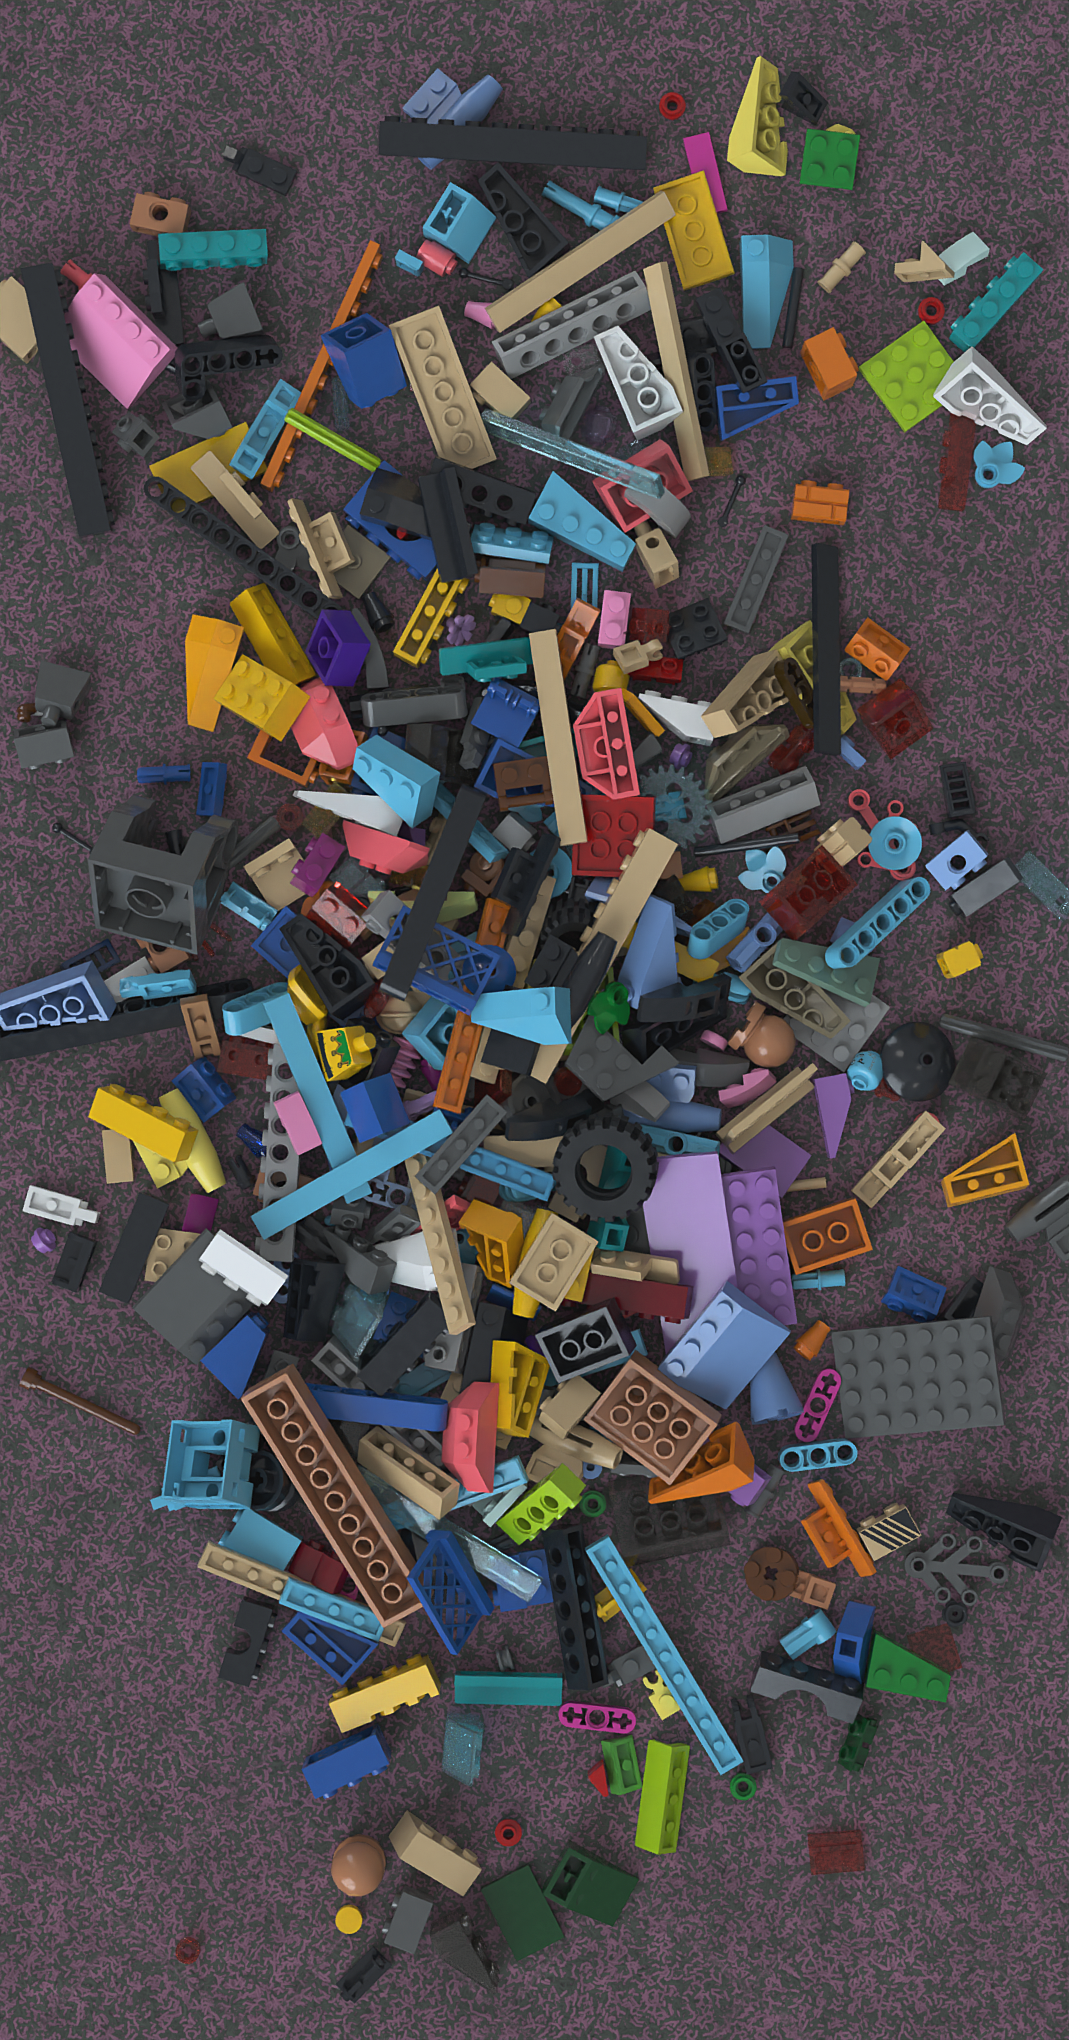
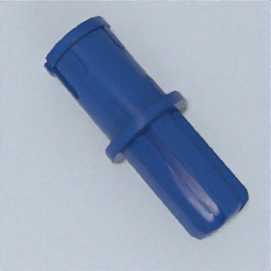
M163 764L160 767H140L137 770V779L139 783L164 782V785H167V782H191L190 764L179 766H166V764Z

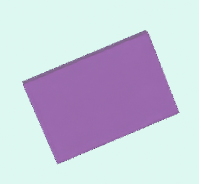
M770 1125L733 1155L723 1143L720 1144L719 1156L740 1171L775 1166L779 1199L784 1196L812 1156Z

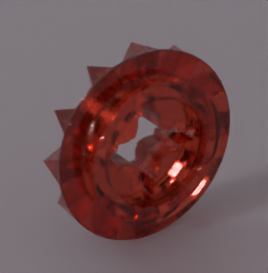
M383 978L376 982L374 989L364 1004L363 1012L365 1017L369 1019L379 1016L390 998L389 995L379 992Z

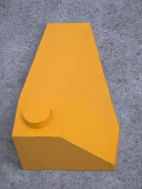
M192 615L185 639L188 725L214 732L222 705L213 698L233 669L244 633V627L215 618Z

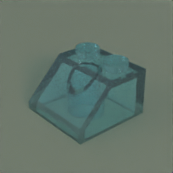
M349 1284L343 1295L345 1301L342 1306L337 1305L332 1313L331 1320L334 1321L332 1332L351 1355L358 1359L383 1318L387 1292L369 1295L355 1284Z

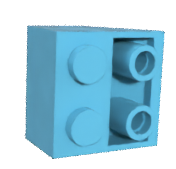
M450 182L424 224L423 235L430 241L434 240L456 253L457 257L469 264L497 217L473 195Z

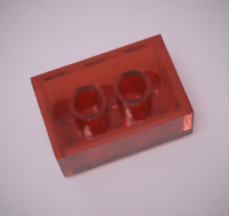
M821 845L758 902L789 937L796 941L858 884L826 848Z

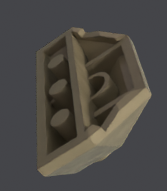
M750 724L738 732L731 733L728 741L722 746L715 747L709 753V758L706 760L704 797L707 804L718 801L790 737L787 727L784 724Z

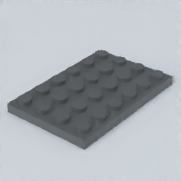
M992 1316L831 1332L836 1371L841 1377L839 1394L845 1439L1006 1424Z

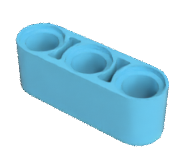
M731 899L696 923L691 928L687 946L688 954L695 959L708 958L745 930L749 905L741 899Z
M273 983L225 1003L222 1006L225 1032L229 1035L237 1036L271 1023L263 1003L288 993V983Z
M845 1438L789 1444L783 1446L778 1453V1460L781 1466L791 1472L849 1465L857 1458L856 1446ZM842 1445H848L851 1448V1453L846 1458H840L837 1455V1450ZM816 1448L824 1450V1457L820 1461H813L810 1457L811 1452ZM794 1451L798 1454V1459L794 1464H786L784 1462V1456L787 1452Z

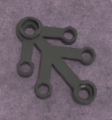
M949 1532L942 1533L939 1540L925 1552L914 1551L907 1555L904 1561L906 1572L913 1578H922L934 1592V1597L939 1603H947L951 1598V1593L947 1587L941 1586L931 1572L943 1573L960 1594L962 1602L967 1606L974 1605L978 1600V1596L973 1589L966 1586L957 1574L988 1577L994 1583H1003L1009 1575L1007 1566L1001 1561H993L988 1566L959 1563L971 1552H978L982 1549L983 1542L977 1535L968 1536L965 1543L944 1561H933V1559L944 1549L950 1550L955 1546L956 1539ZM949 1536L952 1538L951 1544L943 1545V1539ZM972 1539H977L979 1542L976 1548L969 1546ZM916 1561L923 1562V1566L919 1570L913 1567ZM1001 1568L1003 1570L1001 1577L994 1576L995 1569ZM940 1590L947 1592V1596L944 1599L938 1598ZM969 1592L973 1593L972 1601H965V1595Z

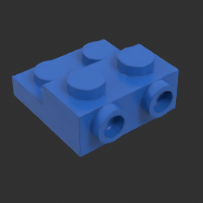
M544 1548L493 1556V1563H489L488 1568L490 1580L496 1579L497 1590H492L494 1606H500L501 1612L553 1602Z

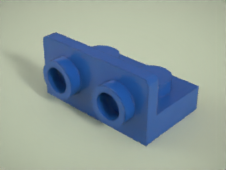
M206 1057L190 1064L172 1080V1083L180 1090L203 1123L236 1099L231 1087L224 1082L214 1065Z
M897 1266L881 1302L893 1311L910 1315L917 1322H931L938 1314L947 1288Z

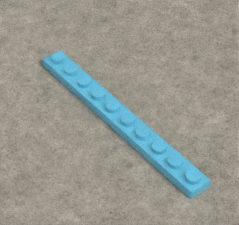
M607 1534L585 1547V1551L720 1775L744 1762L609 1535Z

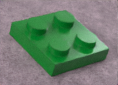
M807 128L799 183L852 190L860 134Z

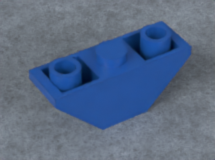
M848 1601L837 1631L833 1655L835 1674L846 1678H854L861 1684L864 1681L876 1606Z

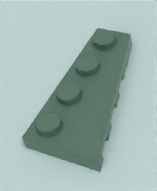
M785 938L777 942L772 965L863 1007L870 1004L880 958L866 955L853 967L833 969L827 965L825 960V953L829 947ZM841 951V958H842V960H843V959H844V955H843V952Z

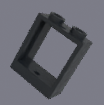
M367 1016L350 1018L347 1020L345 1027L363 1026L365 1033L374 1035L376 1039L375 1047L378 1051L367 1077L359 1071L346 1080H339L338 1084L345 1090L361 1082L390 1073L401 1047L392 1039L393 1037L389 1033L380 1029L375 1024V1021Z

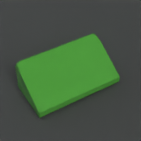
M628 1735L602 1740L601 1744L611 1794L623 1795L642 1788L633 1736Z

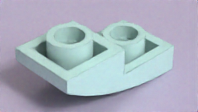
M974 232L958 240L939 255L954 271V278L938 280L943 285H946L966 274L968 266L988 256L989 248Z

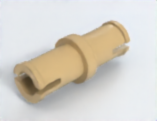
M853 241L839 259L835 258L833 260V266L817 283L826 292L831 293L844 276L848 277L850 275V269L866 254L865 250Z

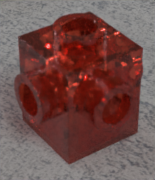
M632 607V618L629 624L630 640H639L641 645L654 639L666 643L669 633V610Z

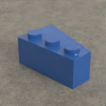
M796 376L769 379L767 383L744 394L736 384L716 386L719 440L727 439L799 404Z
M297 1611L282 1628V1632L341 1685L347 1681L378 1645V1642L300 1611Z

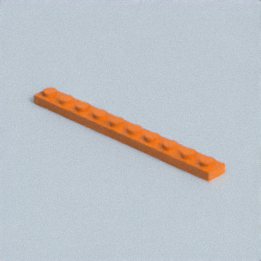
M369 241L330 330L350 321L351 317H357L361 308V303L358 301L362 293L367 294L372 283V279L369 278L373 268L378 270L383 259V255L380 254V244ZM324 343L294 408L306 416L307 414L312 415L318 403V400L315 399L318 390L323 391L327 384L329 376L325 374L329 366L334 367ZM289 423L286 425L260 483L263 489L273 492L275 486L278 488L281 486L285 473L282 472L286 462L291 463L296 452L293 445L297 438L301 439L304 435V432Z

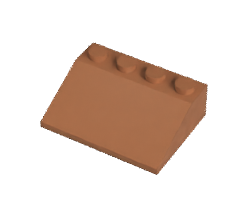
M634 1350L588 1412L584 1421L671 1485L718 1425L722 1414L694 1393L678 1386L659 1371L657 1365L637 1350Z

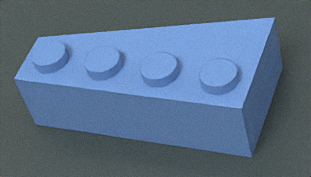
M91 960L0 993V1025L5 1031L35 1028L41 1024L56 1026L61 1025L62 1022L71 1021L86 1023L91 1019L106 1021L112 1016L117 1004L94 962Z

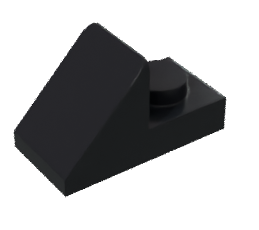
M791 71L779 93L785 100L781 108L815 126L828 104L824 97L799 72Z

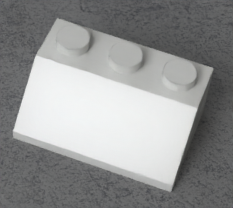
M221 1229L216 1233L199 1258V1261L203 1263L201 1265L202 1269L213 1276L216 1272L225 1278L224 1284L235 1291L238 1288L248 1293L246 1298L257 1306H260L261 1303L265 1306L268 1305L288 1277L287 1274Z

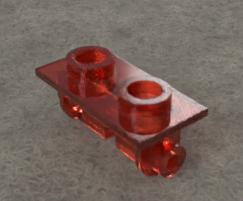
M802 724L800 726L796 725L790 732V737L785 740L791 745L788 749L782 744L778 746L769 756L770 760L767 764L774 770L777 769L780 775L796 770L802 756L814 749L813 729H807Z

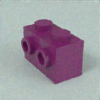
M324 833L317 839L312 837L305 848V851L308 852L307 856L303 861L299 859L291 871L294 876L290 884L308 896L313 897L320 889L345 847Z

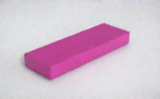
M709 132L683 138L691 175L704 170L717 214L727 212L726 200Z

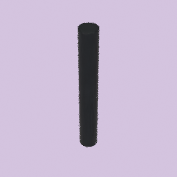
M800 267L793 268L782 343L783 348H793L804 269Z

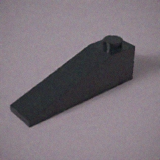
M727 1002L718 1005L717 1013L700 1018L673 1022L638 1021L635 1024H631L622 1031L623 1047L641 1064H644L661 1045L670 1052L726 1019Z
M959 1493L952 1494L946 1511L949 1516L969 1530H982L989 1538L987 1542L993 1547L998 1542L1011 1551L1008 1557L1013 1561L1038 1572H1041L1062 1520L1061 1516L1037 1506Z

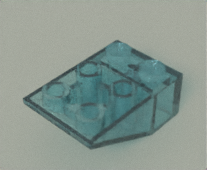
M447 1712L441 1771L467 1786H473V1778H479L484 1723L478 1722L479 1714Z

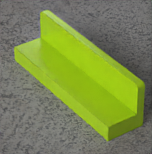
M654 1739L648 1741L635 1846L658 1855L676 1852L690 1745L684 1743L666 1744Z

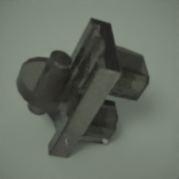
M675 874L668 881L663 880L659 886L654 887L653 892L657 897L674 904L675 916L685 923L694 917L691 911L694 907Z

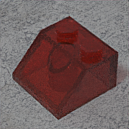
M900 678L857 709L864 725L890 760L933 729L917 694Z
M336 881L320 896L306 917L346 950H349L367 929L366 921L361 916L368 908Z

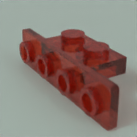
M951 412L948 431L944 430L942 446L946 448L945 456L940 458L938 473H942L938 508L963 512L966 504L976 423L973 419L963 415L957 416Z

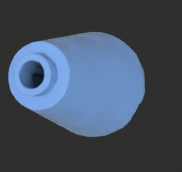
M776 1352L772 1354L750 1381V1419L752 1425L766 1424L768 1421L773 1420L780 1421L804 1413L803 1406Z

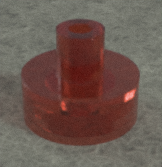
M567 1067L558 1070L554 1076L555 1087L565 1096L576 1094L582 1087V1081Z

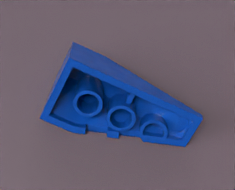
M495 738L483 760L474 787L497 798L493 763L534 758V756L499 738ZM579 780L581 794H591L594 787ZM542 785L505 789L506 796L513 797L541 793ZM544 803L536 804V805H543V806L555 807V806H554V803H553L552 805H545Z

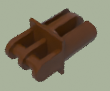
M810 809L766 828L765 831H769L770 836H778L776 828L783 825L786 832L781 835L803 831L817 823L815 819L791 828L790 824L812 815L813 813ZM820 829L800 836V843L821 834ZM796 844L785 845V846H778V847L783 851V850H785V849H787V848H790V847H792V846H794V845H796Z

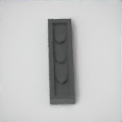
M766 525L763 526L723 625L748 635L788 534Z
M486 1095L414 1177L436 1194L507 1112Z

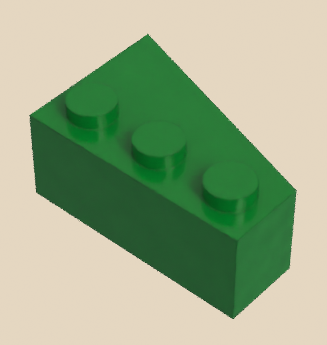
M873 1629L864 1676L865 1686L946 1703L951 1679L948 1670Z

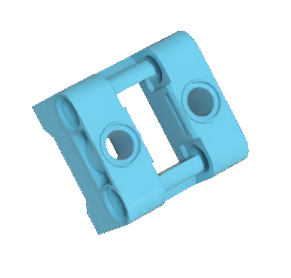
M172 1420L161 1499L197 1509H250L253 1483L246 1481H249L252 1453L258 1452L260 1437L258 1426L235 1420ZM184 1429V1441L180 1442L181 1431ZM206 1453L225 1455L223 1477H207L210 1454ZM174 1483H178L176 1496H173Z

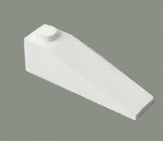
M619 326L593 336L637 440L661 431L683 413L673 386L660 374L656 367L642 354Z
M972 346L952 363L933 394V397L951 413L973 419L978 425L983 426L985 424L998 430L999 434L1025 445H1028L1047 429V425L995 367Z

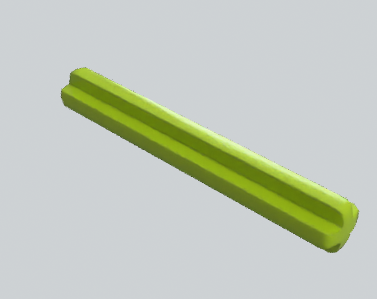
M291 408L286 413L285 422L371 472H374L380 466V458L296 409Z

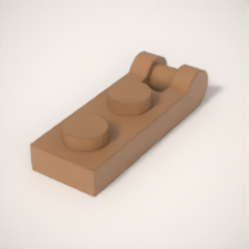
M207 994L181 998L180 1006L195 1059L204 1058V1055L210 1054L214 1056L222 1055L221 1042L217 1034Z

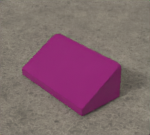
M191 1193L182 1231L201 1234L206 1228L211 1231L219 1199Z

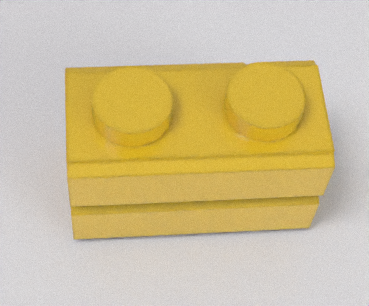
M967 941L937 954L936 959L944 977L949 979L981 966L980 959L983 958V954L977 943L973 945V943Z

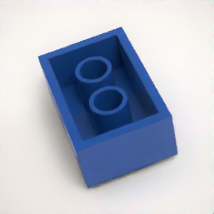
M377 1723L306 1757L301 1770L315 1799L321 1796L326 1799L335 1795L338 1792V1788L346 1784L348 1787H352L363 1780L362 1777L369 1773H372L374 1776L387 1769L386 1765L390 1763L392 1752Z

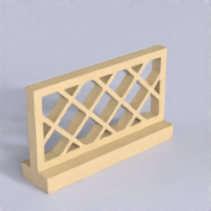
M813 1063L803 1071L796 1067L716 1132V1136L733 1155L814 1089L815 1086L809 1079L818 1068Z

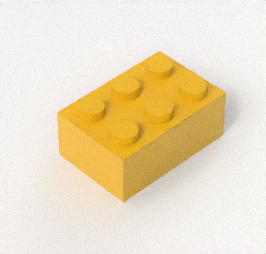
M242 654L213 699L235 715L277 740L282 741L310 696L292 682Z

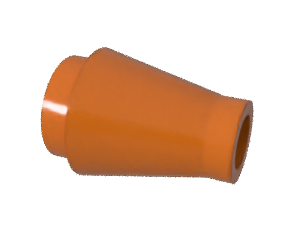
M817 1320L811 1328L795 1340L796 1345L793 1349L810 1361L813 1357H817L831 1329L822 1321Z

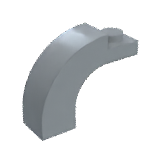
M641 469L625 490L624 497L646 512L657 523L658 528L661 529L665 537L669 534L676 539L691 518L690 512L678 498Z

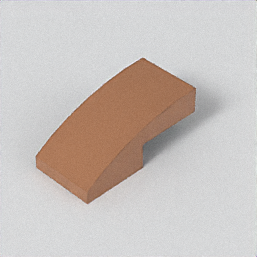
M799 1570L797 1586L789 1596L828 1610L836 1584Z

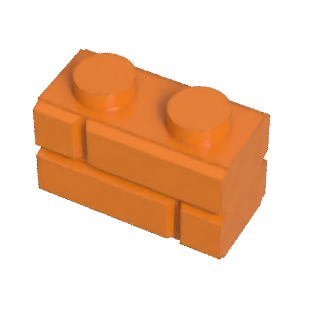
M801 481V484H796L794 487L791 520L844 526L847 516L849 490L843 489L841 484L830 483L827 487L817 486L815 481Z

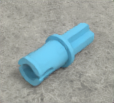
M601 186L597 188L594 197V203L616 209V213L620 211L628 213L643 203V201L626 196L625 192L620 194Z
M816 1269V1272L792 1274V1288H818V1290H821V1287L845 1286V1273L843 1269L833 1271H820V1269Z

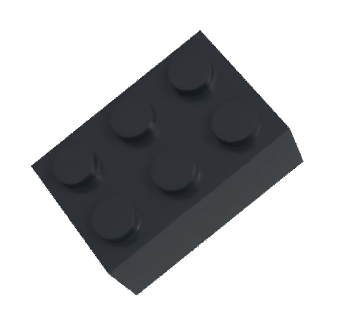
M614 1297L547 1323L535 1334L558 1383L630 1356L637 1346Z

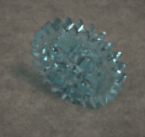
M660 765L659 773L657 774L650 768L649 778L643 774L639 775L642 783L638 784L640 791L638 796L654 795L657 798L655 812L665 807L664 802L674 804L686 797L690 798L688 803L672 809L671 816L669 813H663L655 817V823L659 819H664L668 823L667 832L661 835L677 844L680 843L686 849L688 848V839L693 843L697 842L695 833L704 835L705 832L700 828L701 824H710V822L704 819V815L712 814V811L705 809V805L712 803V800L703 798L709 790L699 789L703 783L702 780L695 783L692 781L695 776L694 772L690 773L687 777L684 776V767H681L678 773H675L674 765H670L668 772L665 771L663 765ZM672 783H677L681 786L682 792L678 798H672L668 793V788ZM685 807L689 808L693 813V818L689 823L682 822L679 817L681 809Z

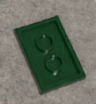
M529 1863L481 1887L480 1890L517 1962L565 1937Z

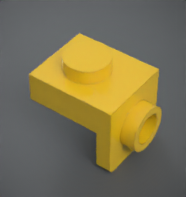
M493 594L488 606L492 607V615L505 617L507 620L520 625L531 599L524 596Z

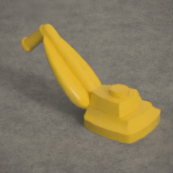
M299 964L289 973L287 992L290 994L300 1020L307 1025V1038L318 1061L320 1056L314 1032L327 1030L326 1015L328 1009L303 967Z

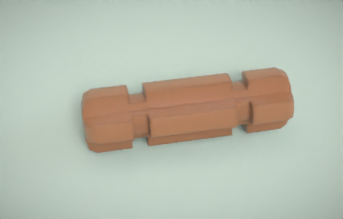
M840 676V692H847L849 690L851 693L870 694L873 691L872 694L882 695L886 689V682L882 678H874L872 680V678L850 676V679H848V676Z

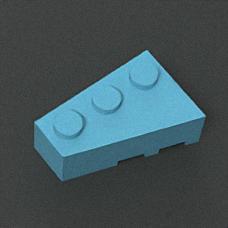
M378 735L373 736L356 747L353 770L412 829L432 815L440 772Z

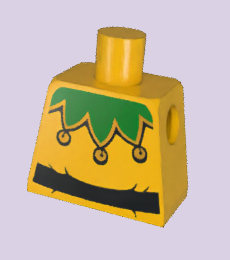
M363 1026L314 1032L326 1082L346 1080L371 1064L372 1056L370 1049L375 1047L376 1039L373 1034L365 1033Z

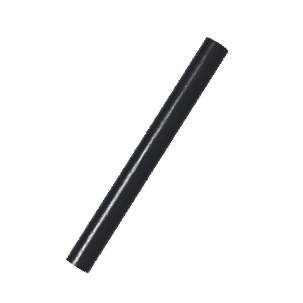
M792 833L694 847V856L697 858L800 843V834Z

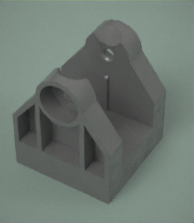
M134 794L127 803L111 811L88 858L95 928L198 955L220 906V899L237 844L238 821L212 815L206 824L192 832L181 856L150 848L159 820L153 815L157 800Z

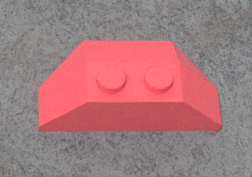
M320 677L301 684L299 688L308 694L310 698L292 724L291 729L302 754L319 762L329 764L337 770L352 765L358 744L333 686H325Z
M616 688L594 692L573 724L582 779L613 800L638 796L640 791L622 689Z
M343 821L342 826L349 854L360 859L359 865L373 870L375 865H377L376 871L391 875L392 870L403 874L428 864L430 848L349 821Z
M473 1382L448 1404L446 1430H443L441 1462L467 1491L493 1493L499 1383Z

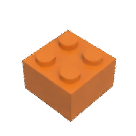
M834 327L804 341L800 352L823 401L851 388L857 377L856 372L859 371L854 358L848 357L844 349L847 345L841 333L837 334Z

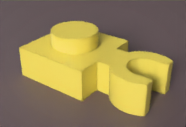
M655 1669L658 1680L652 1683L645 1675L643 1676V1682L647 1688L653 1689L654 1692L648 1695L660 1718L664 1720L679 1711L680 1707L667 1685L664 1686L663 1679L658 1670Z

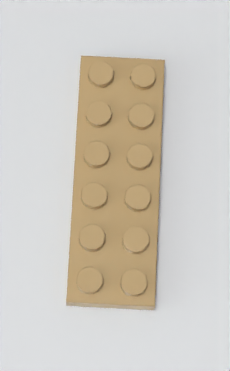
M439 305L390 324L389 328L438 456L471 469L496 460L497 458Z

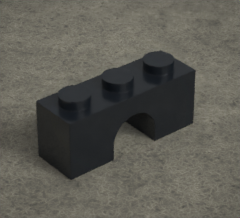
M246 1596L243 1597L234 1626L242 1628L249 1633L251 1645L244 1650L228 1647L218 1678L246 1687L250 1686L252 1680L257 1681L262 1666L257 1664L260 1654L265 1655L269 1644V1639H266L265 1635L268 1628L273 1630L277 1614L273 1613L275 1605Z

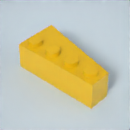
M416 1654L406 1659L407 1664L399 1668L396 1665L389 1666L381 1671L382 1675L373 1679L372 1676H367L357 1682L358 1686L348 1690L347 1687H343L333 1692L329 1706L341 1733L376 1719L375 1714L379 1712L381 1716L394 1713L401 1707L400 1704L404 1702L409 1706L419 1703L420 1699L425 1697L427 1693H429L430 1697L439 1695L441 1683L429 1656L425 1655L422 1657L421 1654Z

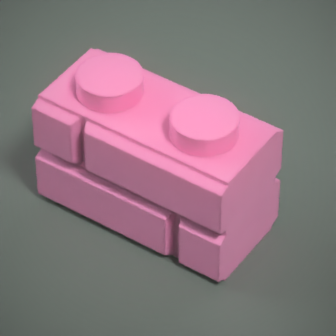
M604 590L598 638L599 647L613 649L625 644L631 593Z

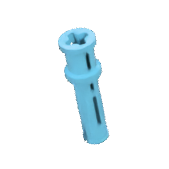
M551 180L547 183L548 188L545 187L542 192L543 197L552 200L583 218L584 223L588 227L594 226L602 230L620 218L618 215L613 216L602 210L599 204L594 203L591 205L556 185Z

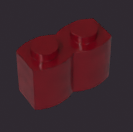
M310 1539L309 1542L301 1541L288 1571L330 1594H340L349 1572L335 1550L330 1553L324 1549V1543L315 1539Z

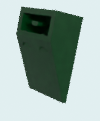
M568 1839L543 1884V1895L567 1909L613 1927L639 1878Z

